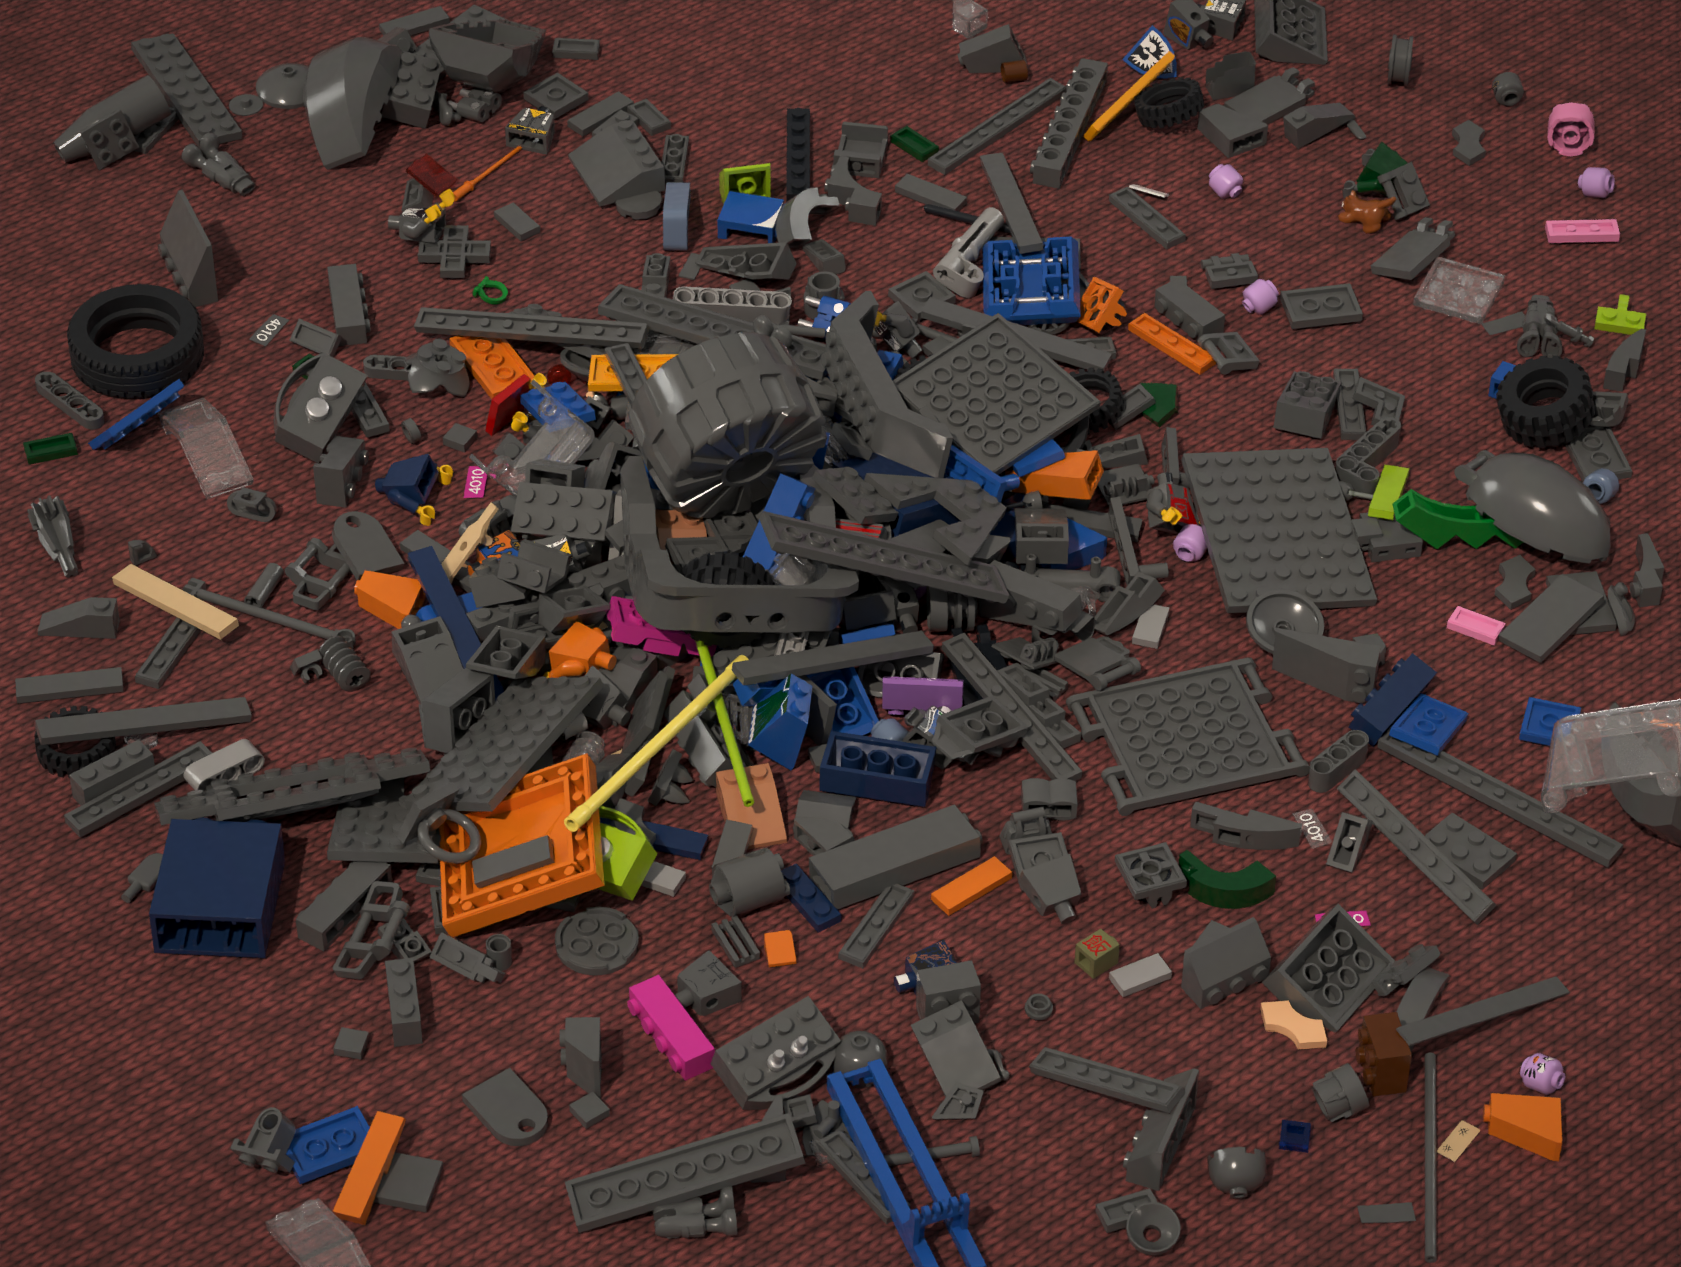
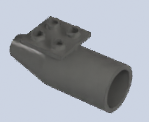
M146 75L88 108L53 144L64 162L91 155L97 168L101 170L139 148L134 136L170 116L171 111L156 83L149 75Z

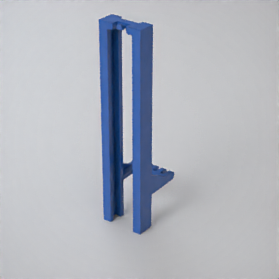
M881 1058L868 1062L867 1066L843 1074L839 1071L827 1075V1090L832 1100L840 1103V1117L863 1159V1163L868 1169L869 1175L878 1189L886 1209L890 1212L891 1219L915 1267H939L924 1235L926 1225L943 1220L966 1267H987L968 1230L970 1208L968 1194H960L959 1201L956 1196L951 1197ZM860 1078L866 1084L873 1082L934 1202L932 1203V1210H930L928 1205L921 1207V1214H919L917 1208L910 1210L847 1082L851 1081L852 1086L859 1084Z

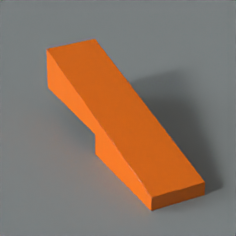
M377 1111L333 1209V1213L337 1218L366 1225L383 1173H388L406 1122L405 1118Z

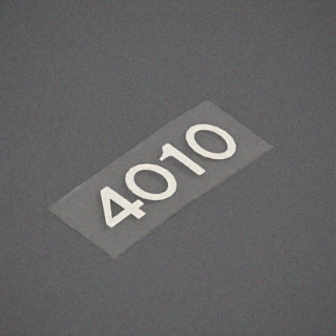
M1313 809L1292 813L1297 823L1302 824V832L1312 849L1332 843Z

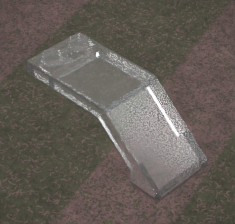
M205 398L157 412L166 435L172 433L180 441L206 499L253 484L252 474L225 416Z
M319 1198L308 1200L301 1206L288 1212H281L275 1218L266 1221L268 1232L301 1267H371L354 1233Z

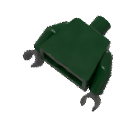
M1381 142L1376 150L1368 149L1366 154L1362 155V164L1365 167L1356 180L1358 183L1355 184L1351 180L1346 181L1342 190L1343 197H1348L1352 190L1359 193L1377 192L1388 197L1383 184L1379 183L1377 177L1408 162L1400 157L1397 151H1393ZM1391 178V182H1392V184H1393V186H1394V189H1396V187H1395V185H1394V183H1393V180H1392V178Z

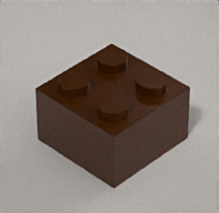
M1397 1012L1363 1016L1362 1028L1358 1029L1360 1045L1355 1050L1356 1060L1358 1064L1363 1066L1364 1084L1370 1086L1373 1097L1405 1093L1407 1091L1412 1054L1409 1045L1396 1030V1028L1402 1026Z

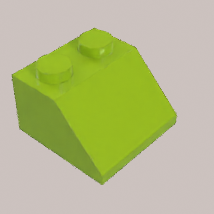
M770 163L723 169L719 173V187L723 205L729 191L771 197Z

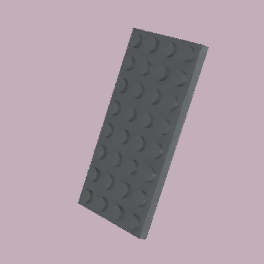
M542 676L538 678L514 679L511 685L497 697L494 706L484 711L483 716L470 726L469 731L455 743V748L444 755L436 767L428 772L425 779L412 790V793L404 800L407 810L411 809L414 802L453 782L459 788V791L449 809L455 811L492 812L604 687L601 678H588L587 676L579 678H567L566 676L546 678Z

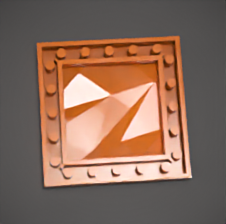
M588 753L524 775L492 812L458 811L467 816L476 825L481 836V847L478 854L468 862L453 864L440 860L442 926L450 936L456 937L523 914L526 911H532L605 886L599 808L576 832L568 830L564 824L565 818L598 790L596 765ZM445 820L439 827L441 835L440 848L453 853L463 852L468 849L470 837L466 830L453 821ZM546 835L551 838L554 863L481 888L475 885L473 860Z

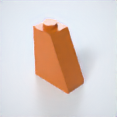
M367 570L364 571L361 580L356 581L354 589L355 595H358L359 607L397 629H401L403 618L407 615H416L426 600L425 593L418 579Z
M1491 1093L1489 1105L1484 1104L1483 1122H1488V1134L1549 1160L1559 1161L1562 1147L1561 1098Z

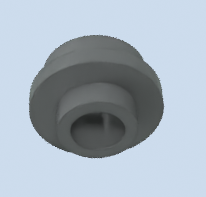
M1033 994L1025 1003L1026 1015L1034 1020L1047 1019L1053 1012V1004L1044 994Z

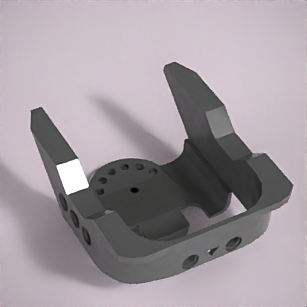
M642 456L628 457L620 469L624 563L634 605L639 615L653 627L664 630L701 632L791 633L830 631L839 625L843 616L846 596L858 590L859 580L856 570L852 571L835 564L826 565L821 561L813 559L805 560L790 554L788 576H779L774 580L776 585L707 584L691 580L677 572L670 562L668 551L660 550L656 534L655 502ZM813 465L805 475L797 474L794 477L815 488V498L812 505L805 511L804 521L836 528L835 506L832 497L811 479L815 470H820ZM723 613L731 614V618L727 621L717 620L718 616ZM781 614L782 620L778 622L770 620L772 615ZM746 616L756 617L751 622H749Z

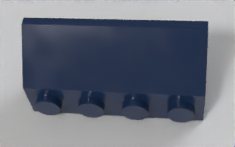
M831 731L820 765V791L925 807L931 788L936 747Z

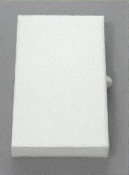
M1135 184L1129 186V188L1160 197H1168L1169 195Z

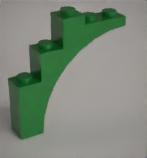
M1412 489L1392 503L1396 521L1436 549L1450 541L1455 535L1475 549L1494 535L1514 549L1523 543V541L1493 524L1495 520L1486 513L1481 515L1475 509L1476 506L1442 503L1427 498Z

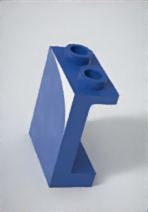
M729 191L717 219L718 238L727 240L731 229L767 235L768 243H774L777 238L776 220L781 207L784 205V200Z

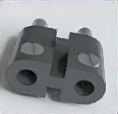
M474 88L471 91L461 89L460 96L463 98L458 103L448 101V104L461 117L484 122L490 117L489 112L494 113L500 107L502 98L499 93L480 88Z

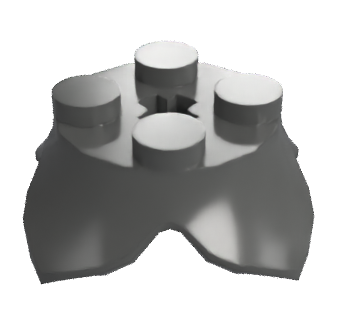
M434 339L433 343L422 345L416 353L409 355L405 360L407 365H411L408 373V382L412 393H428L434 391L439 385H443L450 394L465 397L469 388V377L466 370L467 366L465 365L466 355L448 345L443 339Z

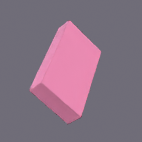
M1457 606L1447 621V628L1495 646L1499 639V634L1505 629L1506 623Z

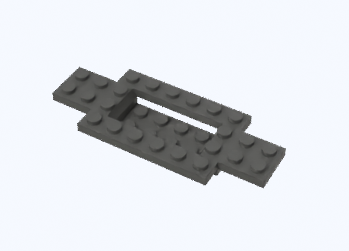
M406 748L401 750V754L391 756L390 753L377 754L371 760H367L364 754L360 755L359 752L345 754L343 759L323 758L318 760L317 764L312 765L297 763L292 765L291 769L281 771L280 768L265 770V774L254 776L253 773L242 774L238 776L237 780L232 781L216 779L211 781V785L205 786L206 792L204 793L203 790H194L188 792L187 796L176 798L175 795L164 796L160 798L159 802H154L161 825L170 824L171 819L191 820L211 815L214 816L215 821L247 822L354 801L379 793L378 789H381L380 782L430 772V766L423 752L416 748ZM328 779V782L317 783L319 780ZM301 784V787L290 788V786ZM274 790L272 793L263 794V791ZM247 795V798L237 799L238 796Z

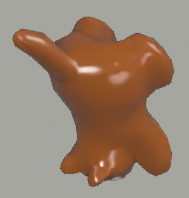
M1352 190L1342 203L1345 212L1340 213L1338 219L1344 223L1360 221L1363 224V231L1365 233H1375L1381 228V222H1386L1391 218L1389 206L1395 203L1396 197L1383 201L1377 199L1367 201L1359 199L1356 192Z

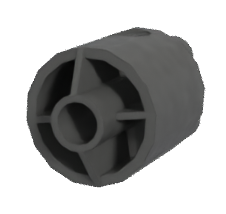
M762 848L715 864L712 868V880L709 884V891L713 902L730 917H734L777 902L790 895L789 884L783 878L781 872L784 864L780 854L773 855L770 849Z

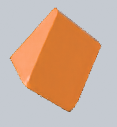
M791 930L764 934V950L769 967L796 964Z

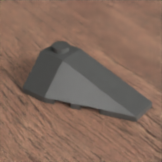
M787 242L703 247L696 261V265L701 268L765 281L789 280L797 264Z

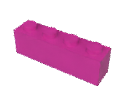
M659 975L629 987L630 1000L627 1001V1005L633 1016L637 1015L645 1033L652 1035L660 1053L666 1054L675 1072H679L686 1081L713 1069L710 1063L714 1056L715 1048Z

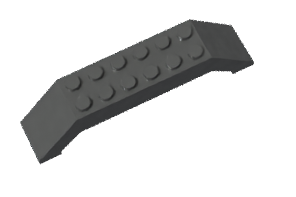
M865 291L831 321L829 332L826 333L825 352L821 355L822 366L826 368L830 380L837 388L838 395L841 396L845 403L846 410L849 411L853 418L854 425L857 426L861 437L873 453L934 478H944L953 436L945 422L938 423L907 408L871 343L879 304L871 291Z

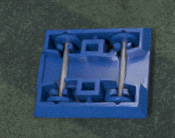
M1072 236L1047 238V241L1043 242L1042 251L1024 254L1019 253L1016 244L1012 240L988 241L983 246L984 314L994 316L999 313L1007 321L1019 325L1073 323L1081 317L1078 241ZM1061 263L1063 265V274H1061ZM1063 279H1069V280H1068V287H1067V284H1063V296H1062V280H1063ZM994 283H1001L1002 299H1000L999 288H995L994 298Z

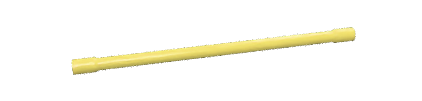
M739 655L733 660L721 675L586 802L578 806L565 818L564 824L566 828L576 832L585 824L600 806L731 682L738 679L732 671L733 663L749 659L744 655Z

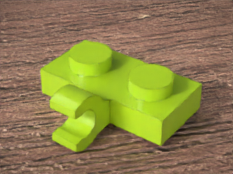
M1620 294L1617 309L1598 306L1594 329L1632 335L1638 330L1644 329L1646 313L1627 311L1629 295Z

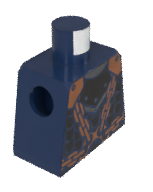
M944 940L939 941L906 957L905 974L894 977V984L898 993L912 989L916 995L917 970L957 963Z

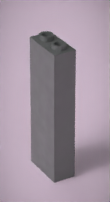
M954 804L809 857V876L812 882L838 910L881 894L887 887L892 886L893 889L895 884L903 886L981 857L980 845H982L983 840L979 830L974 829L969 823L967 815L961 813Z

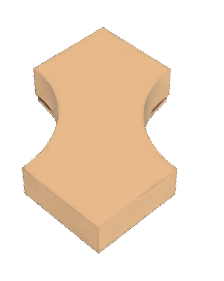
M1289 1000L1261 1003L1260 1010L1267 1032H1278L1289 1037L1295 1043L1298 1050L1327 1047V1038L1322 1019H1310L1300 1015L1292 1008Z

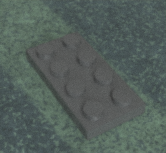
M519 482L511 532L541 537L566 534L574 540L608 543L605 529L611 527L617 493L613 490Z

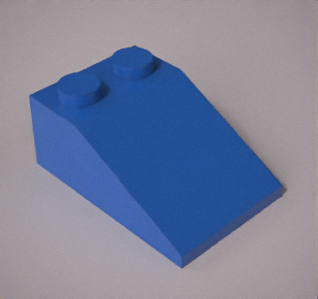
M854 667L806 675L837 704L831 731L862 736L871 733L873 726L879 720Z

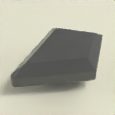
M956 1082L933 1114L932 1119H975L984 1091Z

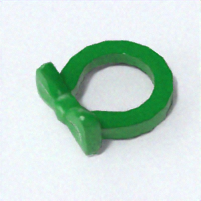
M485 276L482 282L473 290V297L477 298L479 295L482 300L489 304H501L508 296L506 286L499 281L489 280L488 276ZM495 287L502 292V296L496 299L490 298L484 293L483 289Z

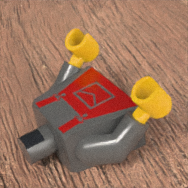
M1170 472L1159 474L1157 476L1159 486L1147 492L1146 508L1148 509L1149 528L1178 534L1185 525L1196 524L1201 526L1188 488L1175 485L1172 473Z

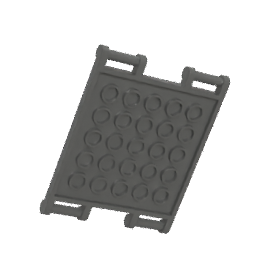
M1243 658L1112 686L1099 691L1084 692L1067 698L1066 705L1074 713L1079 723L1083 740L1085 742H1092L1097 737L1104 736L1118 765L1104 769L1101 777L1104 783L1109 785L1117 802L1116 807L1120 815L1127 816L1134 810L1287 776L1297 775L1304 777L1309 774L1310 765L1306 760H1303L1296 747L1292 731L1290 729H1282L1272 732L1257 702L1259 704L1270 702L1272 694L1263 685L1255 670L1256 664L1252 658ZM1241 672L1247 675L1254 690L1249 689ZM1083 706H1089L1097 724H1090ZM1279 744L1285 747L1292 762L1289 763ZM1118 779H1125L1133 797H1126Z

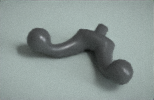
M987 1049L992 1061L997 1065L1001 1080H1008L1010 1073L1003 1067L1002 1054L998 1050Z

